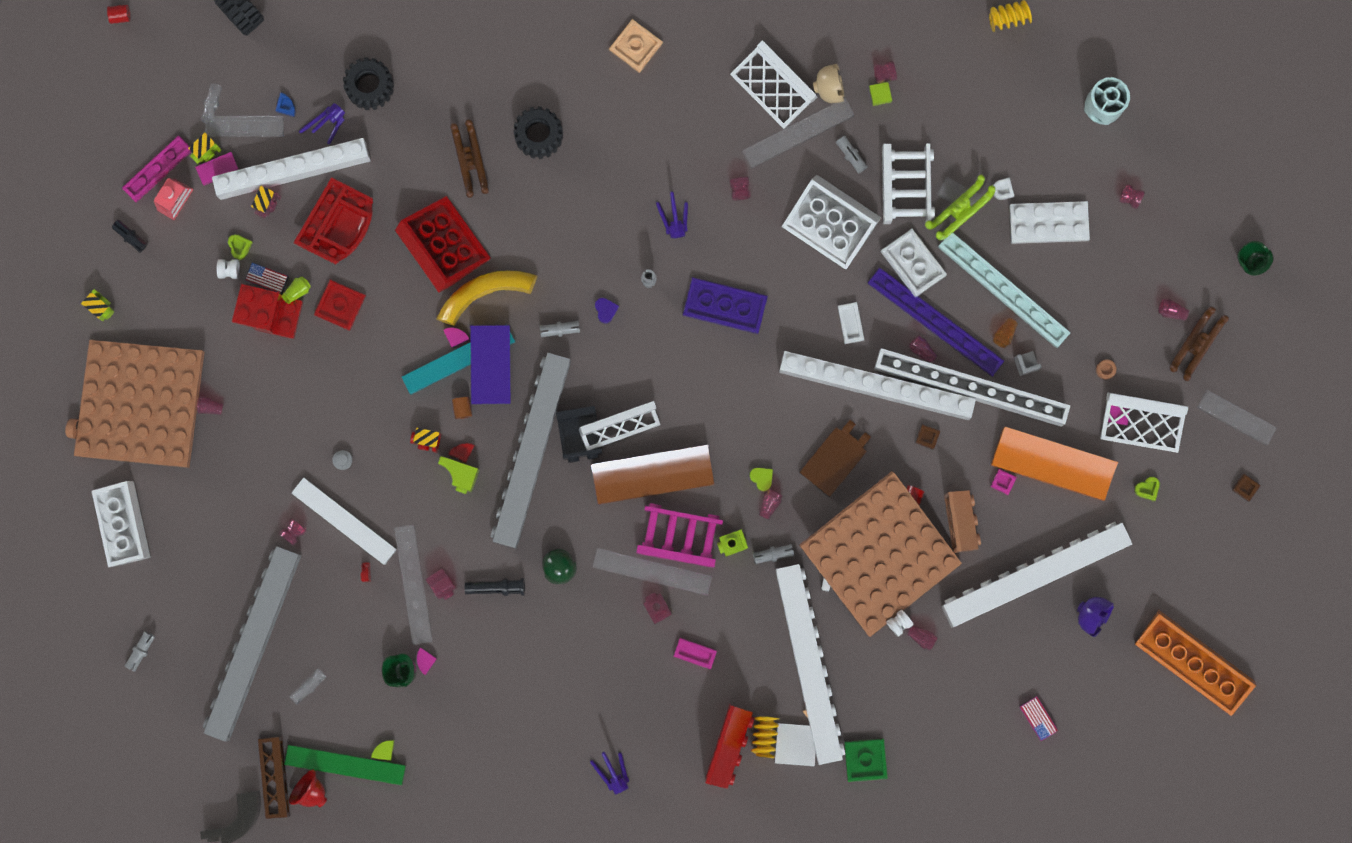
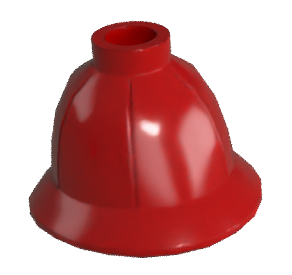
M314 769L308 771L298 781L289 797L291 805L300 804L305 807H322L327 801L324 786L317 779Z

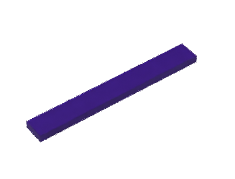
M880 267L867 283L991 377L994 376L1003 364V359L919 296L915 298L907 287Z

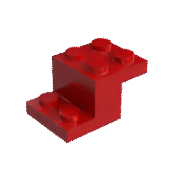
M241 284L232 323L252 327L256 331L294 339L303 301L296 299L288 304L278 292Z

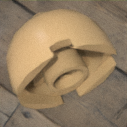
M838 64L823 67L817 74V81L813 82L815 94L819 93L821 99L828 103L845 102L842 78L838 75V70H840Z

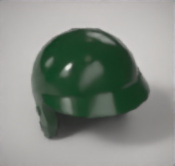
M1259 241L1248 242L1239 250L1237 255L1241 268L1245 273L1252 276L1265 273L1271 267L1274 260L1272 251Z
M563 549L550 551L542 561L545 578L552 584H565L576 574V563L571 555Z
M406 654L389 656L382 663V677L384 682L390 687H407L416 677L415 663Z

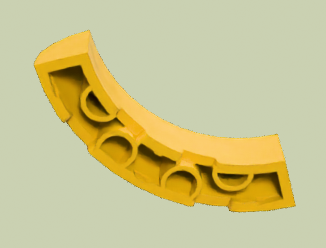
M506 270L476 277L461 286L450 296L441 308L436 320L455 327L461 314L476 299L499 290H513L531 294L538 276L527 272Z

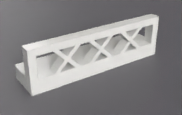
M652 401L580 427L579 432L586 451L660 426L655 411V402ZM651 412L655 423L646 425L640 421L644 414ZM628 420L637 423L635 429L630 432L622 428L625 421ZM608 427L618 429L616 437L610 438L605 436L606 429ZM594 433L600 436L597 444L589 446L586 435Z

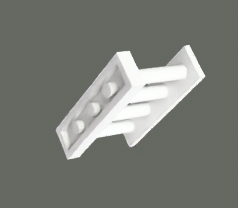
M883 144V224H891L892 219L896 217H925L926 221H931V218H935V207H931V161L934 160V150L930 149V144L925 145L924 151L902 152L891 150V144ZM895 159H925V170L895 171V169H892V161H895ZM895 178H925V190H895V188H892V180H895ZM900 197H925V209H896V207H892V199Z

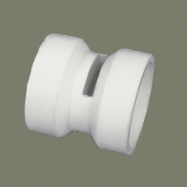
M218 259L217 277L219 279H225L226 277H231L232 279L239 278L240 263L238 259H232L231 261Z
M902 609L896 613L895 618H890L886 621L897 637L903 634L904 629L914 625Z

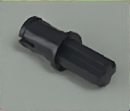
M120 220L113 223L112 229L124 238L125 243L131 244L139 253L146 248L148 243L142 240L135 230L129 229Z

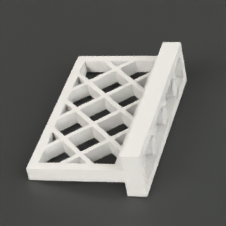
M763 40L730 74L783 129L811 102L818 98ZM757 53L763 58V66H752V58ZM741 69H749V80H741L736 74ZM752 69H763V80H752ZM766 69H774L777 72L776 80H765ZM752 83H763V94H754L752 92ZM765 83H776V94H765ZM779 83H788L790 85V93H779ZM757 96H763V102ZM765 96H776V107H767L765 105ZM779 96H790V107H779ZM792 96H801L806 102L801 107H792ZM779 110H790V118L783 123L778 118Z
M1107 392V403L1100 439L1178 453L1185 414L1187 415L1188 411L1187 406ZM1111 405L1118 406L1123 412L1115 420L1110 415ZM1122 407L1130 409L1125 412V410ZM1136 409L1142 417L1133 423L1127 414ZM1152 413H1157L1162 420L1152 426L1146 417ZM1126 416L1131 425L1121 431L1116 421ZM1172 416L1180 417L1178 426L1171 429L1166 420ZM1145 419L1150 428L1141 434L1135 425ZM1164 422L1169 432L1160 437L1155 428ZM1114 424L1119 433L1113 437L1105 436L1107 427ZM1133 427L1139 436L1133 440H1128L1123 433ZM1150 431H1153L1158 438L1152 444L1147 443L1143 438ZM1170 434L1175 438L1174 448L1167 447L1162 441Z

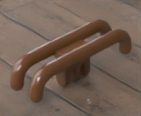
M468 119L465 125L471 147L463 148L459 128L456 123H452L450 129L466 196L472 198L474 191L469 171L477 170L483 194H488L489 187L472 120Z
M1213 306L1204 312L1169 367L1171 372H1177L1180 363L1188 351L1194 354V358L1183 374V380L1185 381L1191 379L1193 372L1223 326L1229 321V317L1223 315L1214 325L1209 335L1201 333L1210 317L1216 311Z

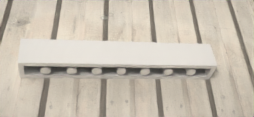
M364 138L216 175L212 177L216 196L222 200L257 191L260 186L269 188L370 162L371 160Z

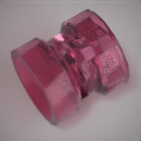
M893 61L887 62L884 66L881 64L874 65L877 84L884 83L885 79L889 81L897 80Z
M748 177L730 180V187L733 188L732 200L739 201L751 198V192L748 190Z
M1126 184L1119 202L1123 204L1128 203L1132 208L1138 209L1145 191L1135 190L1133 186Z
M291 518L288 522V529H282L279 534L294 546L298 542L297 536L304 535L307 530Z

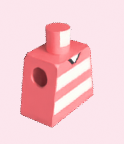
M168 178L154 199L157 211L175 220L193 189L177 179Z

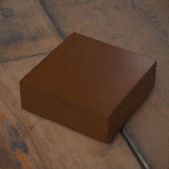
M922 424L915 443L934 450L940 431Z
M1243 474L1232 491L1249 502L1261 485Z

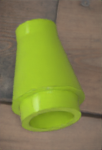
M304 277L295 278L285 293L282 294V298L286 303L290 304L292 301L307 294L311 286Z

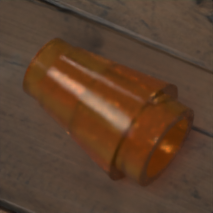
M1008 318L994 333L993 342L1001 348L1009 346L1018 323Z

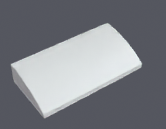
M125 481L93 490L92 495L108 567L151 558L134 481Z

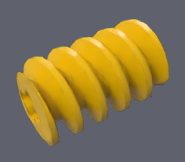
M1022 0L1020 5L1018 2H1014L1013 6L1008 3L1005 5V8L1003 5H999L998 9L995 7L990 9L989 21L992 32H995V26L1002 30L1003 24L1009 29L1011 22H1013L1015 27L1018 26V21L1022 25H1025V19H1028L1030 24L1032 22L1031 11L1025 0Z
M755 717V720L760 722V724L754 725V728L759 730V732L753 733V736L758 738V740L752 741V744L757 746V748L751 749V752L756 754V756L775 758L770 752L776 751V748L771 746V744L777 743V740L772 738V736L778 735V732L773 730V728L779 727V724L774 722V720L780 718Z

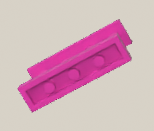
M650 503L649 507L645 506V511L650 512L645 542L642 545H638L637 554L714 568L716 559H712L711 550L716 524L722 525L723 520H719L720 516L708 514V517L664 510L661 509V505ZM658 514L670 516L665 543L662 549L654 548V544H652ZM677 517L689 519L684 549H681V553L674 552V548H672ZM697 521L708 523L704 550L700 556L693 555V551H691Z

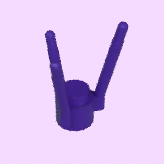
M333 103L300 129L299 133H303L320 119L322 120L312 129V133H315L328 120L333 124L336 121L337 123L327 141V144H331L340 125L345 120L343 118L345 112L337 104Z
M671 191L670 197L674 221L670 222V226L660 203L656 202V206L666 228V234H670L671 239L685 237V232L688 231V203H684L682 224V221H678L674 192Z
M602 752L604 761L612 775L610 781L593 760L590 761L591 765L607 784L609 790H613L615 795L629 788L627 784L629 779L621 752L618 753L622 776L621 774L616 775L606 753Z

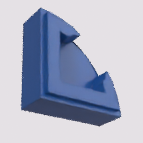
M280 92L275 111L295 117L294 103L286 94Z

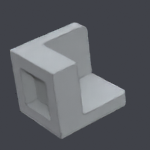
M1033 351L1014 357L1020 376L1042 368L1041 364L1037 363Z

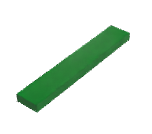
M288 745L285 765L314 769L397 785H403L406 765Z

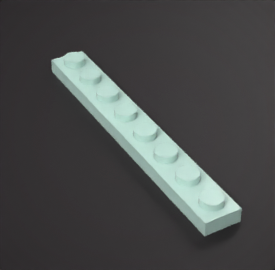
M954 233L944 239L938 246L939 249L1053 346L1058 348L1070 334L1065 327Z

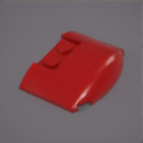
M331 177L293 243L336 265L339 261L352 254L364 239L372 219L373 198Z

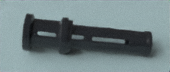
M504 578L498 582H465V595L498 593L504 596L509 594L525 596V579L508 580Z

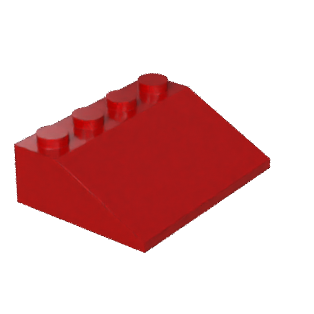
M447 196L402 219L395 229L439 293L456 284L491 259Z
M729 705L705 777L706 784L728 789L729 785L733 786L736 777L733 771L735 766L739 767L742 755L739 753L741 747L745 748L749 736L745 734L747 728H752L755 719L752 716L753 712Z

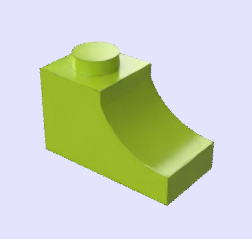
M440 456L438 464L450 472L453 479L452 486L456 487L455 491L466 494L467 491L472 492L479 469Z

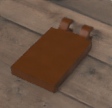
M851 420L847 422L842 430L836 427L799 472L829 498L867 451L863 449V446L871 438L866 432L859 440L849 434L856 425Z

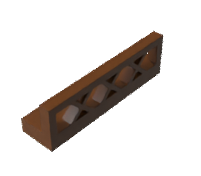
M283 736L258 739L265 818L289 817L290 807ZM272 742L273 753L271 755L264 751L263 743ZM270 760L274 763L275 773L273 775L266 771V765ZM272 780L276 783L277 793L275 795L268 791V785ZM275 800L278 803L279 813L270 814L269 806Z

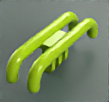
M979 175L976 182L932 221H926L925 227L928 230L934 229L952 215L956 220L944 231L936 233L938 240L946 239L994 196L995 186L990 185L987 192L975 204L970 206L969 198L983 186L985 177Z

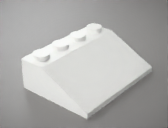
M816 175L806 187L782 227L844 269H847L881 217Z

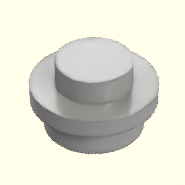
M344 450L336 452L332 459L333 465L339 470L348 469L352 464L351 454Z

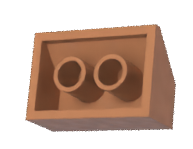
M969 490L946 493L944 499L953 552L978 550V545H981V538L979 533L976 534L975 526H978V519L972 510V506H975L973 494L970 495Z

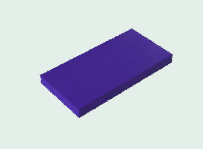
M692 277L683 316L758 334L768 296Z
M510 325L470 326L471 404H511Z

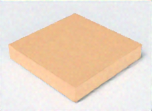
M632 19L611 45L609 51L640 73L661 47L663 41Z

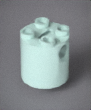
M1114 77L1099 80L1086 97L1085 113L1092 121L1099 124L1109 125L1116 121L1128 107L1130 101V92L1127 85Z

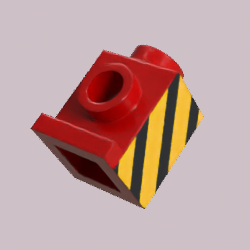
M416 428V432H412L410 443L418 445L417 449L429 451V448H432L433 453H438L441 433Z

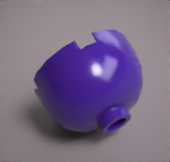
M1102 597L1090 598L1086 603L1082 601L1077 609V612H1079L1078 624L1082 630L1090 636L1096 637L1102 630L1099 627L1108 621L1113 611L1114 603Z

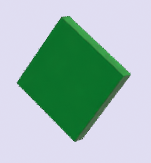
M884 739L844 742L848 782L888 779Z

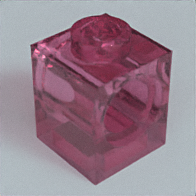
M440 569L425 579L439 600L442 598L444 600L449 599L454 595L453 591L457 589L444 569Z

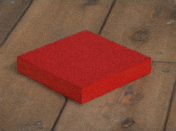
M329 280L314 316L350 331L366 295Z

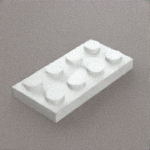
M1088 201L1009 205L1011 244L1090 240Z

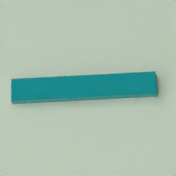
M510 333V345H511V344L515 343V341H514V339H513V337H512V335H511V333ZM471 342L402 376L410 395L470 366Z

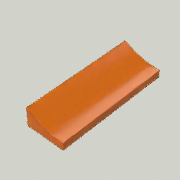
M1004 427L1002 428L991 466L1105 501L1118 462Z
M1160 610L1157 611L1135 642L1136 646L1230 716L1235 713L1256 687V683L1252 678Z

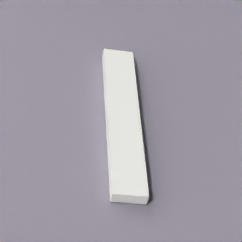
M303 478L293 490L292 494L382 564L385 565L396 552V548L307 479Z

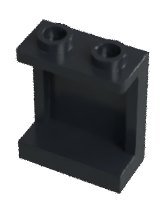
M595 406L556 412L563 460L573 463L580 461L579 458L582 457L592 460L599 458V455L603 454L602 447L586 451L579 432L580 427L597 421ZM594 433L586 435L589 446L597 444L600 436Z

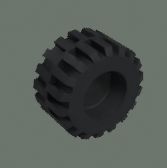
M214 0L215 4L243 35L248 36L264 21L263 15L250 0Z
M365 57L364 61L357 59L355 65L351 63L349 65L350 70L346 69L345 71L346 77L343 76V87L351 102L356 104L358 108L364 107L365 110L370 108L376 110L379 105L381 107L385 106L384 102H389V96L393 95L394 92L392 89L394 82L389 69L385 67L384 63L378 62L375 58L369 60L368 57ZM367 75L377 76L380 81L376 90L370 93H363L358 90L359 81Z
M538 106V109L530 107V111L524 110L522 112L523 115L517 117L513 130L515 141L520 151L522 150L523 154L526 156L530 155L534 159L535 157L543 159V156L548 158L552 152L555 154L557 148L562 144L561 140H563V130L557 115L554 112L551 113L550 109L546 108L544 110L540 106ZM534 124H544L550 130L549 136L542 142L531 141L527 137V132Z

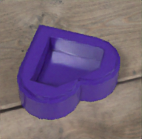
M605 298L598 299L595 303V308L598 312L599 321L604 324L611 322L619 306Z

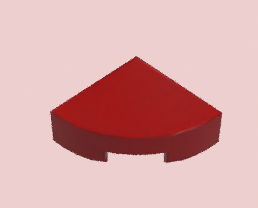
M470 443L460 444L452 448L448 454L467 463L475 445Z
M370 562L362 563L361 581L371 582Z

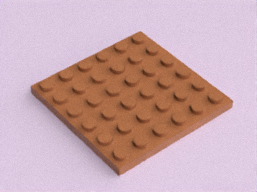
M89 340L74 456L190 468L205 352L202 350Z
M893 471L799 545L869 637L885 626L888 619L895 618L898 611L901 609L905 610L962 564Z

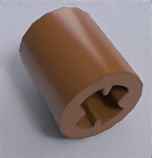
M469 397L452 399L455 419L472 417Z

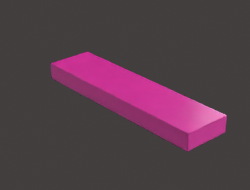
M178 135L127 182L122 189L137 203L191 153L188 149L190 146Z

